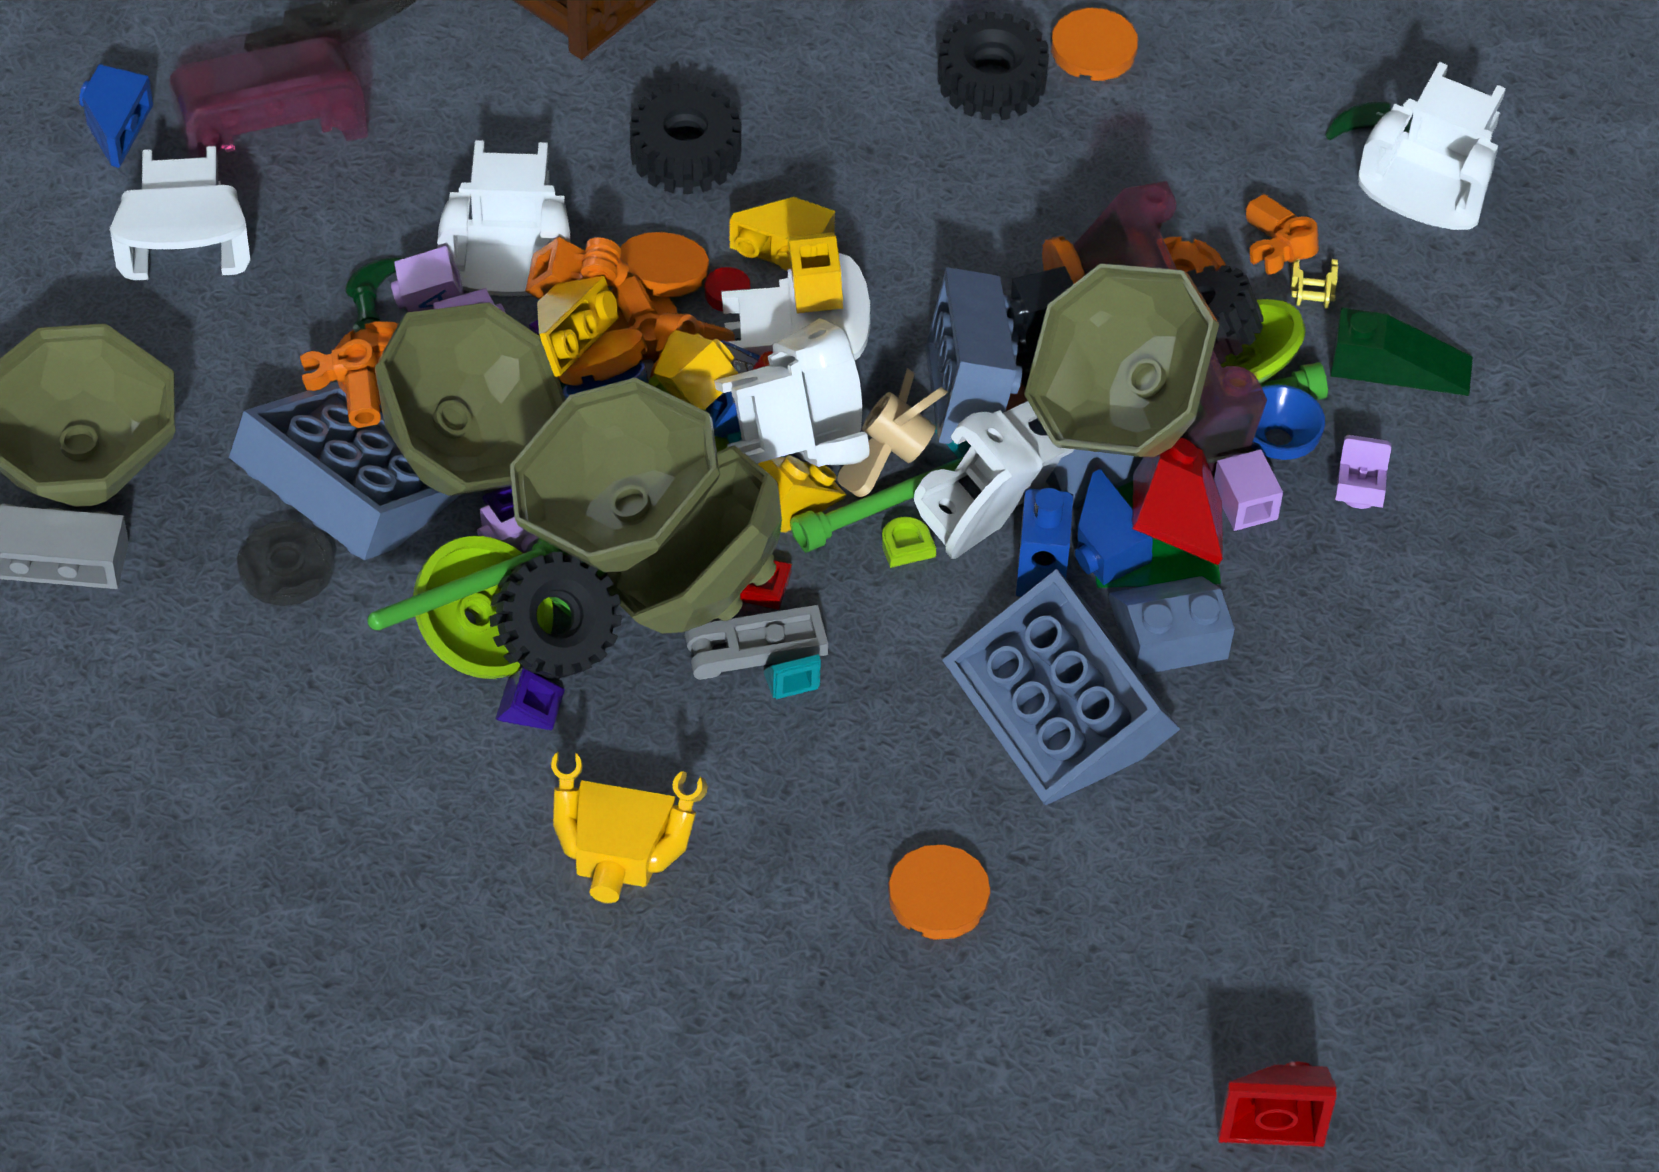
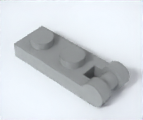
M818 605L732 618L728 621H713L684 633L687 648L694 653V657L691 659L693 674L699 680L717 677L721 672L788 662L817 654L819 656L828 655V641ZM716 644H726V648L712 649Z

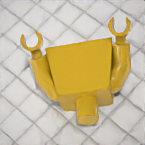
M557 752L551 761L552 771L559 778V787L554 788L553 827L565 855L576 859L577 875L593 878L589 893L594 899L603 903H614L619 900L623 883L642 887L647 886L653 873L664 871L686 851L696 816V811L692 809L693 804L704 798L707 793V783L703 777L699 778L696 791L693 794L686 795L683 790V784L686 780L687 772L681 771L675 776L673 790L677 797H679L678 805H675V796L581 780L579 788H575L574 779L582 772V760L576 753L575 770L570 774H562L558 770L559 753Z

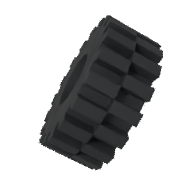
M985 12V19H979L977 14H972L967 17V24L958 20L953 24L952 31L947 30L944 33L943 43L940 42L937 79L938 85H941V94L944 98L950 96V105L955 109L963 105L964 114L973 117L976 111L981 112L983 120H991L992 114H1000L1001 120L1010 119L1011 111L1014 110L1018 116L1027 113V104L1034 108L1039 103L1040 95L1043 96L1046 90L1049 47L1046 40L1041 41L1042 33L1037 28L1029 31L1030 22L1023 18L1019 23L1013 22L1014 15L1004 13L1003 19L995 18V12ZM994 64L1002 66L1008 71L992 74L978 69V67Z
M688 83V90H679V84L669 85V92L663 93L661 88L652 91V100L644 96L639 101V110L634 108L631 114L630 153L632 165L636 164V172L641 178L648 175V184L656 188L662 182L664 183V191L674 193L675 187H683V194H693V187L697 186L701 187L702 192L712 190V181L722 185L727 181V173L733 175L737 170V161L740 162L742 124L741 119H739V111L735 105L730 107V99L724 94L717 99L716 90L708 86L704 92L698 91V84ZM681 132H691L701 137L682 141L671 136Z
M1213 265L1204 267L1201 273H1196L1195 269L1186 273L1189 274L1219 323L1210 363L1216 361V364L1219 365L1226 362L1225 356L1229 354L1237 356L1243 352V344L1251 345L1256 340L1254 333H1261L1263 328L1261 322L1264 319L1246 274L1243 275L1242 270L1238 268L1232 271L1230 266L1222 265L1216 271Z
M551 552L547 555H540L517 565L511 570L512 573L503 577L498 587L501 588V591L493 595L490 605L497 607L496 614L489 616L490 627L497 626L500 634L493 637L497 647L504 645L508 650V653L503 657L510 664L518 662L522 665L521 668L524 667V669L532 673H538L539 676L545 679L571 676L592 668V664L602 661L608 655L605 649L614 646L618 635L612 632L613 628L621 626L622 615H614V606L621 603L618 594L613 596L609 594L607 588L613 585L610 577L607 575L600 578L596 573L599 569L581 562V560L570 554L563 556V552ZM548 597L559 598L570 608L571 624L561 635L548 634L538 624L537 609L540 603Z

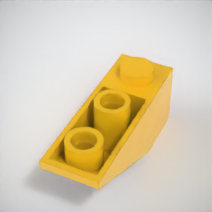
M604 276L558 283L537 302L539 336L554 377L561 376L619 318L616 298L609 291Z

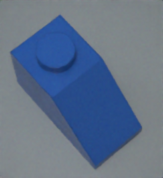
M99 64L91 80H86L83 83L79 102L84 107L87 125L111 166L120 168L153 107L149 76Z
M1098 469L1091 475L1078 524V548L1075 549V556L1081 569L1086 574L1094 573L1100 582L1105 585L1151 563L1153 537L1132 529L1133 509L1103 471Z

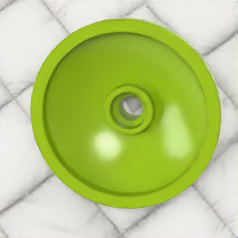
M1258 299L1257 302L1264 319L1261 322L1263 326L1261 333H1254L1256 340L1251 345L1243 344V352L1237 356L1229 354L1225 356L1226 362L1219 365L1216 364V361L1209 363L1202 392L1228 393L1245 390L1266 381L1283 369L1296 355L1305 337L1306 328L1299 310L1284 301Z
M467 536L452 540L436 550L423 564L415 582L413 596L523 553L510 544L491 537ZM498 585L416 616L419 630L433 652L446 664L466 675L483 679H497L516 674L522 666L518 662L510 664L503 657L508 653L504 645L497 647L493 637L500 635L497 626L490 627L489 616L496 614L497 607L490 605L493 595L501 591ZM550 597L544 599L537 609L538 624L548 634H551L553 626V604ZM465 611L474 615L476 624L471 623L467 619Z

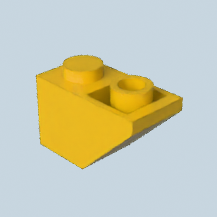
M790 197L733 213L730 218L729 248L737 250L745 257H757L777 264L782 269L788 271V269H791L787 237L834 232L835 211L796 197Z
M834 232L787 237L796 313L843 309L841 268L837 239Z
M675 330L668 337L654 370V375L669 394L702 410H705L722 394V392L716 390L714 380L739 373L731 364L734 356L718 339H706L698 333L692 335Z
M787 455L786 458L778 457L758 463L778 483L782 515L781 532L786 533L791 530L790 520L792 517L812 510L814 513L822 512L844 499L847 495L834 482L836 475L826 465L817 467L809 462L800 461L791 455Z

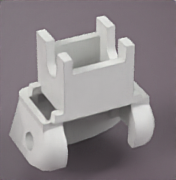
M1439 62L1418 102L1408 99L1403 107L1394 104L1391 111H1388L1371 131L1364 145L1358 175L1359 186L1370 198L1407 218L1453 230L1471 229L1478 225L1488 182L1493 171L1499 145L1490 141L1500 114L1497 109L1504 97L1506 88L1497 85L1492 96L1445 78L1448 65ZM1413 114L1410 132H1405L1404 129Z
M475 141L471 183H461L459 192H450L449 200L446 202L441 215L437 240L438 248L448 247L460 273L464 291L473 292L486 288L489 295L530 296L525 290L533 254L558 237L571 243L565 197L556 196L554 186L550 185L549 170H547L548 143H539L538 154L485 153L484 141ZM470 198H471V203H472V218H473V219H468V218H469V208H470Z
M207 146V158L153 160L152 150H143L142 189L129 190L122 194L121 203L110 227L116 268L127 279L149 280V249H185L221 243L222 275H236L244 272L250 263L246 221L238 202L236 189L230 185H221V181H218L216 146Z
M839 253L843 309L797 314L791 269H788V278L779 280L780 287L723 291V313H739L740 321L725 323V328L732 330L735 338H741V340L727 342L761 356L764 352L773 351V343L782 341L818 319H824L841 327L848 337L854 360L858 359L867 345L870 332V299L867 284L860 267L850 256Z
M818 319L782 341L773 343V354L768 356L769 366L714 380L716 390L722 393L732 392L742 436L741 441L727 444V448L735 445L755 463L794 453L797 457L819 467L823 465L856 464L869 456L867 433L860 432L862 424V397L856 364L847 335L840 326L835 325L831 321Z
M1028 401L1004 413L1000 410L993 413L977 412L963 419L952 433L951 438L957 445L967 440L971 447L956 470L940 469L931 471L922 479L915 490L914 502L920 516L944 543L946 553L951 559L958 558L986 537L1002 528L1015 507L1024 503L1025 490L1048 488L1049 485L1045 481L1062 457L1075 450L1056 447L1048 435L1041 436L1030 429L1028 423L1038 417ZM967 474L982 491L975 500L958 482ZM939 506L948 507L952 514L943 512Z

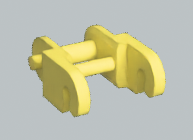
M1299 259L1292 262L1291 290L1295 291H1292L1291 297L1296 298V306H1300L1302 300L1324 302V309H1328L1329 301L1335 302V295L1333 294H1335L1337 285L1338 259H1332L1330 273H1327L1326 280L1303 278L1304 272L1299 269ZM1303 285L1324 287V292L1303 290Z

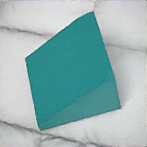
M819 654L773 665L765 669L764 676L772 697L780 699L818 689L820 687L821 659Z

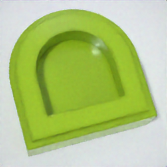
M898 517L888 522L884 527L882 548L890 568L936 557V546L928 527L922 521L913 517Z

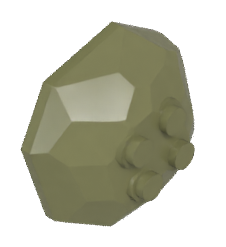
M1100 263L1048 304L1024 395L1051 442L1056 447L1137 457H1156L1172 448L1195 421L1219 323L1189 274L1185 271Z
M490 302L407 312L402 317L375 365L377 385L387 431L420 480L434 490L448 496L511 486L509 465L565 401L559 379L554 377L540 336Z
M107 324L37 328L0 358V472L19 488L75 507L94 506L109 500L117 494L173 439L176 431L174 371Z
M637 378L569 395L509 465L514 516L517 525L603 572L626 571L656 553L677 533L706 497L720 475L713 422L710 414Z
M735 445L717 452L720 471L718 480L677 533L662 548L626 571L605 573L604 576L608 575L613 582V585L607 588L610 596L618 594L620 606L637 623L664 634L685 632L717 618L721 621H728L740 611L743 604L740 593L747 585L751 583L756 586L763 585L774 575L776 564L773 562L774 556L772 553L778 544L782 523L778 483L768 472Z

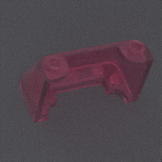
M315 38L185 64L176 69L169 79L171 99L188 159L207 158V146H216L217 153L224 147L226 152L235 151L233 135L319 118L323 133L332 131L331 126L336 127L342 131L346 142L368 137L364 93L359 78L341 44L332 38Z

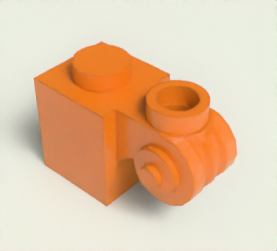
M558 237L533 254L525 292L541 299L558 283L599 276L605 277L607 285L618 288L627 277L629 265L621 260L619 245L609 239L601 237L589 239L586 249L583 250Z

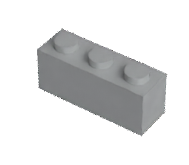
M0 504V579L118 589L129 545L124 515Z

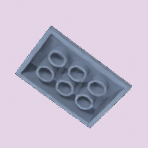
M337 382L328 384L321 390H308L244 410L229 458L242 467L251 478L259 480L276 493L284 503L296 508L309 518L317 528L326 531L346 546L351 554L363 560L396 549L460 496H448L434 490L420 480L387 431L383 413L380 412L381 420L377 425L363 428L352 426L348 419L346 393L338 386Z
M1057 569L942 659L1045 805L1142 760L1180 730L1179 726L1078 590Z

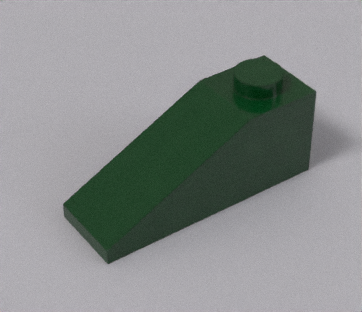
M1341 308L1334 343L1331 377L1469 396L1473 356L1388 314Z

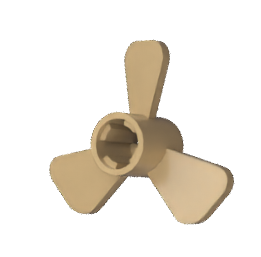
M907 368L898 397L891 392L886 393L873 407L863 424L862 430L872 437L868 441L869 456L860 463L844 465L838 473V483L855 496L864 497L873 489L891 451L907 463L914 461L925 449L936 430V425L921 415L920 412L947 394V390L940 387L915 406L910 407L906 402L915 373Z

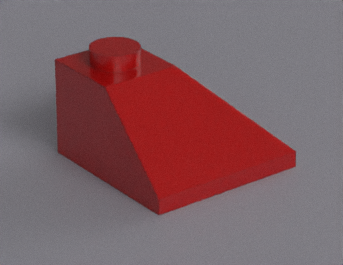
M1179 438L1172 448L1156 457H1144L1135 470L1133 476L1132 529L1219 565L1223 559L1222 501L1203 450L1197 448L1187 439Z
M1300 1061L1290 1062L1286 1065L1274 1064L1228 1082L1218 1130V1142L1324 1147L1337 1097L1336 1085L1328 1067L1312 1066L1309 1063Z

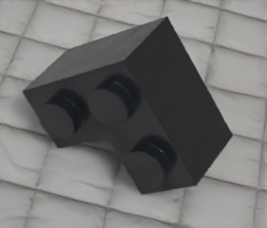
M1065 266L1012 279L1011 298L1007 299L1009 306L1007 317L1013 318L1011 340L1017 342L1018 345L1017 359L1019 366L1022 367L1021 383L1025 387L1027 386L1047 306L1073 285Z

